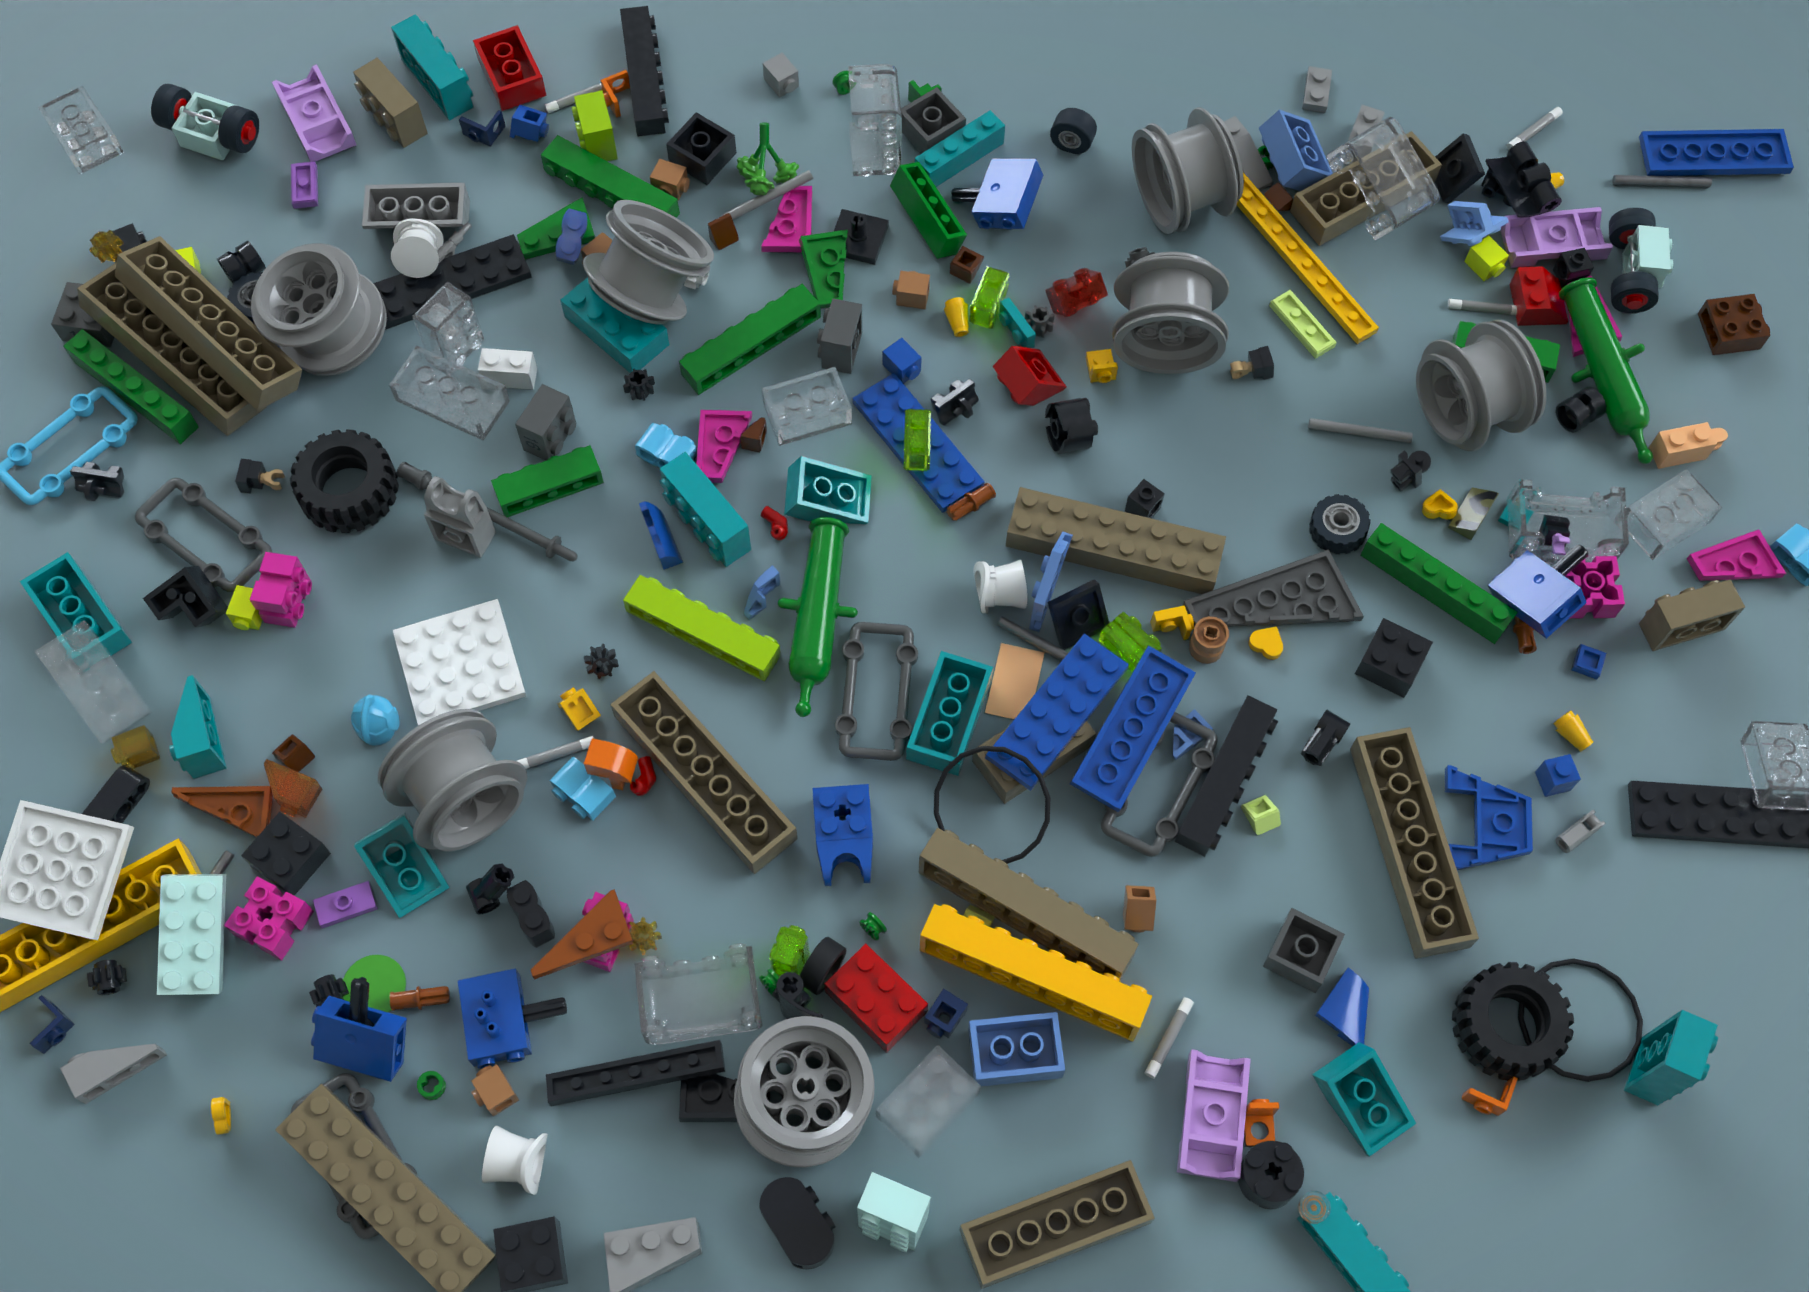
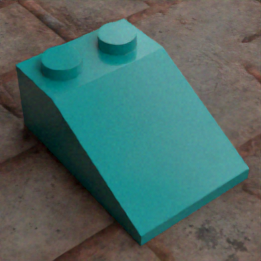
M800 456L788 467L784 515L806 521H812L819 517H831L839 519L844 523L867 524L869 521L872 475Z
M191 675L187 677L171 732L173 745H170L169 749L173 760L179 761L181 769L187 771L195 779L227 769L210 696L196 678Z
M406 813L354 844L355 849L399 918L450 888L428 849L420 847L413 838L414 826Z
M1359 1042L1312 1074L1328 1103L1369 1157L1417 1124L1375 1049Z

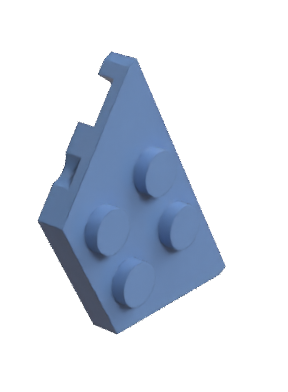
M1062 532L1050 556L1045 555L1040 569L1044 573L1042 581H1036L1032 591V597L1035 598L1029 627L1031 630L1040 632L1048 609L1047 602L1052 598L1073 537L1072 534Z

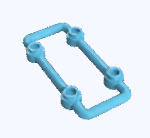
M97 387L87 395L77 394L71 399L70 408L29 441L25 444L15 443L9 447L7 451L8 457L0 463V480L27 505L38 504L47 496L59 497L64 491V483L73 476L70 473L73 466L83 467L86 462H91L108 447L118 448L125 444L127 439L126 433L137 424V414L108 387ZM102 396L127 418L120 425H108L103 430V438L57 475H45L40 480V489L32 495L7 472L14 465H28L32 459V451L76 416H90L94 411V402Z

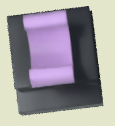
M1544 515L1537 535V539L1542 547L1552 548L1554 554L1566 555L1565 547L1566 544L1570 543L1569 519Z

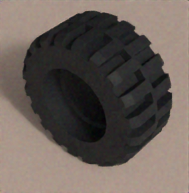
M346 429V432H341L340 430L331 431L332 434L329 435L323 433L317 436L318 440L308 442L305 445L306 449L304 452L300 450L295 457L297 463L294 462L292 464L290 485L296 500L306 517L311 519L313 524L319 528L325 527L326 531L336 532L339 529L341 533H351L352 529H356L358 532L364 530V526L368 524L373 526L379 522L378 518L381 515L385 517L390 511L388 506L394 505L396 500L395 493L398 492V476L386 449L382 447V444L376 438L371 439L370 435L364 432H360L358 435L356 430ZM359 468L367 471L363 482L351 492L341 495L323 492L327 480L340 470Z
M1508 962L1504 967L1500 963L1492 965L1488 970L1484 969L1478 973L1462 989L1463 991L1457 996L1454 1003L1457 1008L1452 1011V1021L1457 1022V1025L1452 1029L1454 1037H1460L1462 1041L1458 1046L1462 1053L1467 1051L1471 1055V1058L1468 1060L1474 1066L1477 1064L1484 1067L1482 1072L1489 1076L1496 1072L1499 1073V1079L1506 1081L1513 1076L1518 1078L1517 1081L1526 1080L1530 1076L1535 1077L1556 1063L1569 1048L1567 1043L1572 1040L1574 1033L1569 1028L1574 1023L1573 1013H1568L1567 1008L1571 1006L1568 997L1562 998L1559 992L1563 989L1558 983L1554 985L1548 981L1550 977L1543 971L1539 974L1535 973L1534 966L1525 964L1522 968H1519L1517 962ZM1504 997L1518 1002L1521 1001L1525 1004L1536 1026V1036L1532 1044L1528 1046L1513 1045L1503 1040L1495 1032L1488 1014L1489 1004L1493 999Z

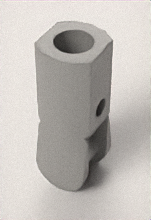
M1594 810L1590 811L1556 837V844L1563 852L1569 853L1606 824L1594 815L1596 813ZM1584 822L1592 828L1590 831L1583 825Z

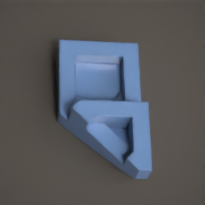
M773 565L753 584L744 610V615L748 620L767 607L764 596L780 585L779 572Z
M1195 709L1186 716L1213 731V728ZM1175 725L1173 758L1177 760L1205 738Z

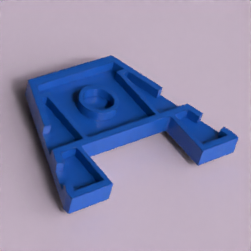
M1447 765L1445 768V792L1474 795L1475 846L1449 844L1456 869L1460 870L1529 855L1533 851L1532 798L1498 784L1494 786L1482 781L1479 776L1474 774L1467 775L1458 771L1457 767Z

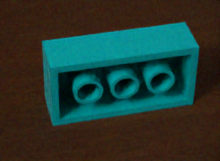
M415 14L391 27L401 60L449 121L474 108L471 99L474 95L467 84V81H469L467 73L462 67H457L456 60L451 52L446 53L439 37L436 36L434 38L431 28L426 21L422 22Z
M588 277L560 299L564 317L629 373L634 368L641 370L670 345L665 326L640 321L612 307L596 294L588 282Z
M686 451L660 468L662 478L660 484L664 489L662 495L665 501L670 506L674 505L679 510L677 513L684 524L689 523L694 528L693 533L699 542H705L709 546V553L715 561L718 562L720 560L727 567L751 551L747 523Z
M69 552L19 581L72 660L84 673L132 643Z
M944 651L940 652L906 747V760L943 771L960 753L968 750L992 681V666ZM965 758L958 762L948 773L959 776Z
M1681 1010L1644 1035L1634 1057L1624 1091L1658 1106L1667 1100H1671L1678 1093L1681 1094L1685 1089L1693 1087L1695 1083L1703 1081L1710 1067L1706 1063L1708 1055L1714 1051L1718 1042V1036H1715L1718 1025L1685 1010Z

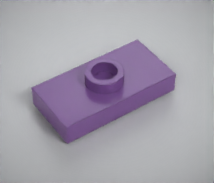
M315 161L291 164V200L294 209L318 206V171Z
M369 881L313 900L319 925L322 929L378 909Z

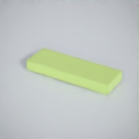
M1291 290L1270 301V308L1315 359L1336 346L1337 342Z

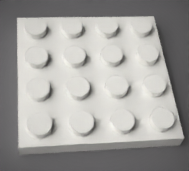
M498 599L393 630L418 726L433 717L458 709L481 711L526 697Z
M20 800L0 860V918L98 941L134 827Z

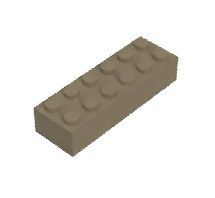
M1411 131L1296 193L1290 213L1314 241L1321 246L1435 183L1442 164Z
M1129 1160L961 1224L959 1231L981 1289H984L1149 1225L1155 1217L1133 1163Z

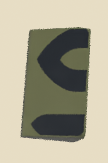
M1472 487L1448 528L1472 540L1499 493Z

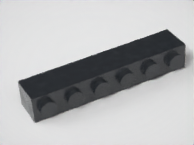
M648 6L620 9L637 137L666 133L664 123H669L667 108L662 109V104H666L665 90H660L659 85H664L662 70L657 71V67L661 66L659 52H654V48H659L657 33L652 34V30H656L654 15L649 16Z
M1247 695L1175 840L1176 843L1204 857L1209 848L1215 851L1221 835L1217 834L1221 825L1227 826L1233 814L1229 808L1232 802L1238 804L1245 790L1240 785L1243 779L1250 780L1256 768L1251 763L1255 756L1261 757L1267 745L1263 739L1266 733L1272 735L1278 723V720L1274 719L1278 709Z

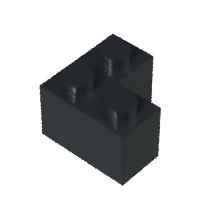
M199 566L184 567L143 598L158 621L174 618L184 611L194 627L210 625L225 614L228 606Z

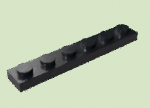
M720 1040L546 1074L548 1103L550 1106H556L726 1072L722 1043Z

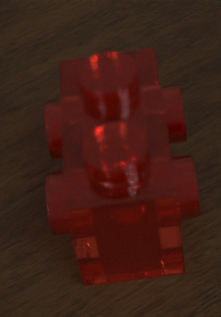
M1081 268L1073 273L1074 276L1053 282V286L1045 290L1053 313L1063 315L1064 317L1072 316L1078 310L1096 304L1100 299L1108 296L1101 272Z

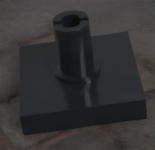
M1461 134L1435 156L1442 164L1435 183L1442 201L1445 203H1451L1485 175L1471 138L1467 134Z
M842 209L834 231L848 230L845 248L846 258L875 265L889 226V220Z
M1096 580L1089 581L1047 602L1059 646L1064 650L1074 646L1084 633L1092 637L1110 628L1101 588Z

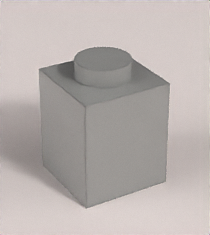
M783 53L763 63L764 80L779 97L791 93L799 87L798 70Z

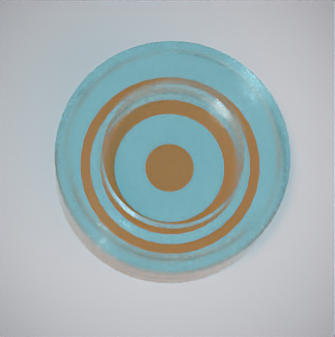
M1310 1191L1300 1199L1298 1210L1305 1221L1318 1224L1329 1216L1331 1205L1329 1199L1323 1193Z

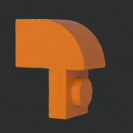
M592 738L584 766L587 774L609 778L613 789L623 791L625 783H631L638 756L621 745Z

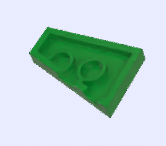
M583 197L517 234L525 260L556 252V243L562 234V219L569 208L587 214V230L581 240V245L587 244L595 238Z
M848 230L801 236L799 239L813 296L820 303V309L830 307L832 298L843 300L844 262L846 259L845 248Z

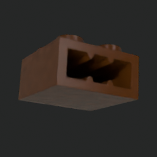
M1755 294L1708 299L1697 313L1712 355L1759 350L1770 337V328L1764 320L1762 307L1757 302Z

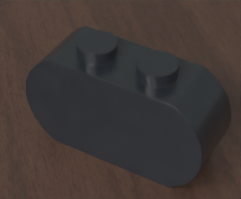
M783 1177L774 1180L764 1189L759 1203L761 1214L793 1266L800 1269L817 1268L824 1264L832 1254L834 1248L832 1229L836 1226L827 1212L820 1213L816 1206L819 1199L811 1186L805 1188L800 1180Z

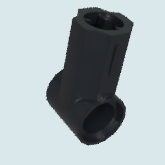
M1327 709L1314 728L1315 732L1304 746L1301 755L1312 765L1322 766L1335 744L1338 745L1351 723Z
M503 863L493 865L482 878L473 880L466 886L476 914H486L500 906L498 898L510 887L511 881L515 878L512 869L505 867Z

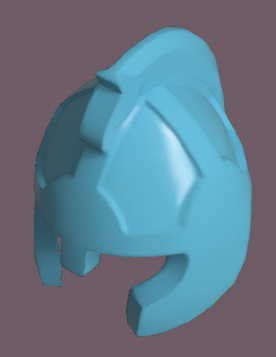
M368 694L354 705L351 714L353 729L359 738L369 745H382L390 741L400 724L396 707H393L389 700L378 695Z

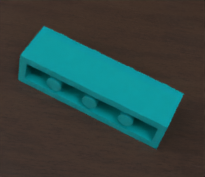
M989 110L915 157V162H920L937 187L1004 144L1005 124Z
M1329 1192L1321 1198L1325 1205V1214L1321 1219L1310 1220L1307 1218L1318 1219L1323 1215L1324 1206L1321 1201L1323 1211L1319 1217L1312 1218L1304 1212L1305 1215L1302 1214L1297 1218L1355 1292H1410L1407 1288L1409 1283L1400 1272L1393 1271L1387 1263V1255L1379 1246H1373L1366 1237L1368 1233L1359 1221L1352 1220L1346 1212L1348 1210L1346 1204L1337 1195L1333 1196ZM1318 1202L1314 1204L1317 1207L1316 1211H1311L1310 1208L1307 1210L1310 1215L1316 1216L1320 1213L1321 1207Z

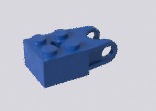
M869 784L812 788L816 847L824 885L831 886L833 871L842 862L856 864L860 869L864 883H870L873 833ZM846 816V820H839V817Z

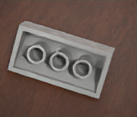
M465 183L365 185L362 228H395L399 222L405 219H422L433 223L437 227L464 226L469 221L470 199Z

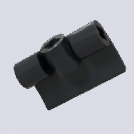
M1526 141L1512 146L1506 157L1486 159L1487 166L1517 217L1524 218L1541 215L1554 210L1561 204L1562 199L1551 182L1549 167L1544 162L1538 163L1537 157Z
M794 972L782 974L777 981V988L773 991L772 995L780 1003L783 1016L786 1019L801 1016L823 1018L822 1014L806 1009V1006L811 1001V997L804 991L802 978Z

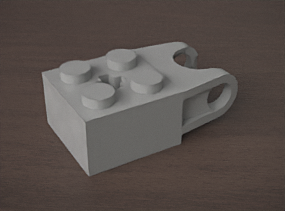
M434 476L424 496L426 505L424 516L434 539L482 558L496 533L483 500L476 491L468 489L465 493L459 492L449 486L444 479Z

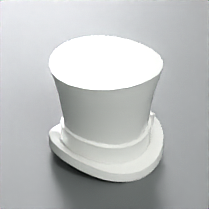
M405 219L399 222L393 232L392 264L400 273L409 277L421 278L429 276L436 270L439 263L437 251L443 246L444 241L441 230L433 223L422 219Z
M1021 560L994 567V565L989 566L984 561L975 563L973 573L983 614L988 613V607H994L995 605L1026 608L1027 586Z
M495 1126L490 1134L485 1152L482 1182H518L527 1193L535 1195L538 1192L548 1134L542 1133L537 1139H526L510 1133L499 1126Z

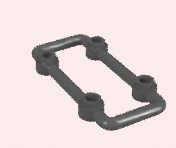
M181 478L168 480L135 513L137 524L144 528V534L150 542L163 543L190 565L199 566L213 587L219 586L226 592H234L236 585L244 586L260 570L265 552L272 553V548L263 541L262 534L257 527H245L209 500L200 484H188ZM175 488L182 491V496L188 505L203 507L236 532L245 548H257L261 551L232 582L225 578V574L218 564H206L171 537L162 521H150L146 517Z
M858 622L851 627L849 640L844 643L842 648L843 657L847 661L842 715L835 721L836 733L840 736L839 750L846 757L894 761L900 759L904 754L905 741L910 738L912 733V725L907 720L911 669L918 659V650L913 645L914 633L906 625ZM860 633L903 636V644L898 647L896 652L901 670L897 717L890 725V736L894 740L893 750L850 747V738L857 731V721L853 716L857 664L864 656V646L860 642Z
M1174 712L1170 722L1205 738L1207 741L1203 748H1199L1193 753L1191 759L1193 768L1168 816L1157 822L1155 828V835L1157 837L1153 845L1151 846L1112 826L1115 818L1126 812L1128 806L1127 799L1119 812L1105 805L1106 813L1101 821V829L1105 835L1149 857L1160 854L1166 842L1174 840L1177 836V821L1203 772L1211 769L1214 763L1213 751L1218 742L1214 731ZM1164 732L1161 735L1155 747L1159 746L1162 743L1164 738Z
M349 1073L339 1074L323 1084L332 1092L346 1085L350 1092L348 1104L351 1109L356 1113L362 1114L370 1130L401 1159L372 1108L375 1099L368 1089L361 1088L356 1078ZM311 1091V1092L308 1093L307 1095H305V1096H303L302 1098H300L299 1100H297V1101L293 1104V1106H292V1108H291V1113H292L313 1091ZM405 1163L417 1175L415 1168ZM329 1184L339 1202L336 1211L338 1217L345 1223L351 1224L354 1232L362 1239H371L377 1236L379 1233L371 1225L367 1227L361 1218L362 1216Z

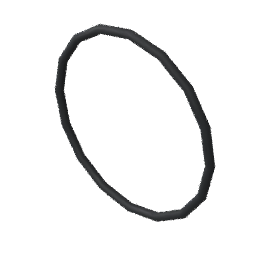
M980 746L960 753L944 768L934 790V816L939 829L945 831L939 815V791L947 773L963 758L981 751L1004 752L1023 761L1037 776L1045 796V821L1036 840L1021 854L1002 860L1008 864L1023 859L1041 842L1050 822L1051 797L1042 774L1025 756L1006 747Z
M1574 958L1550 962L1536 973L1547 972L1553 967L1570 964L1595 968L1615 980L1631 1000L1637 1019L1636 1043L1626 1061L1608 1073L1592 1076L1565 1072L1554 1064L1549 1067L1563 1077L1585 1082L1613 1077L1631 1064L1641 1045L1643 1019L1635 996L1619 976L1598 963ZM1520 1001L1518 1020L1525 1043L1530 1045L1532 1041L1524 1021L1525 1004Z

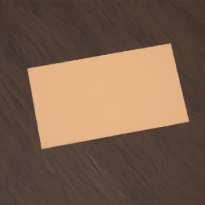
M1001 643L985 713L1009 719H1015L1036 693L1045 652Z

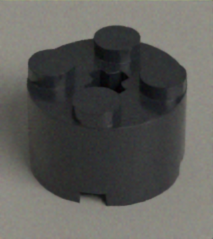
M1076 398L1047 405L1045 418H1050V426H1046L1049 443L1054 451H1059L1058 454H1065L1092 447L1093 436L1098 434V425L1091 418L1090 403L1087 398Z
M1278 1141L1261 1142L1248 1152L1241 1163V1174L1238 1180L1240 1189L1249 1201L1251 1200L1261 1208H1280L1286 1205L1302 1187L1304 1180L1303 1164L1298 1154L1288 1143ZM1267 1170H1270L1271 1173H1275L1276 1178L1274 1180L1272 1176H1266L1265 1173Z

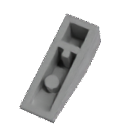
M1236 116L1224 121L1236 143L1244 174L1259 191L1272 185L1273 180L1250 133Z
M157 1044L90 1051L73 1056L69 1059L68 1064L60 1069L74 1097L87 1104L167 1056V1054Z

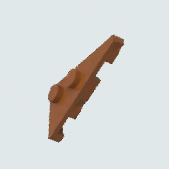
M271 786L172 787L171 793L174 798L255 837H258L270 823L274 791Z
M615 889L609 891L531 969L534 980L633 944Z

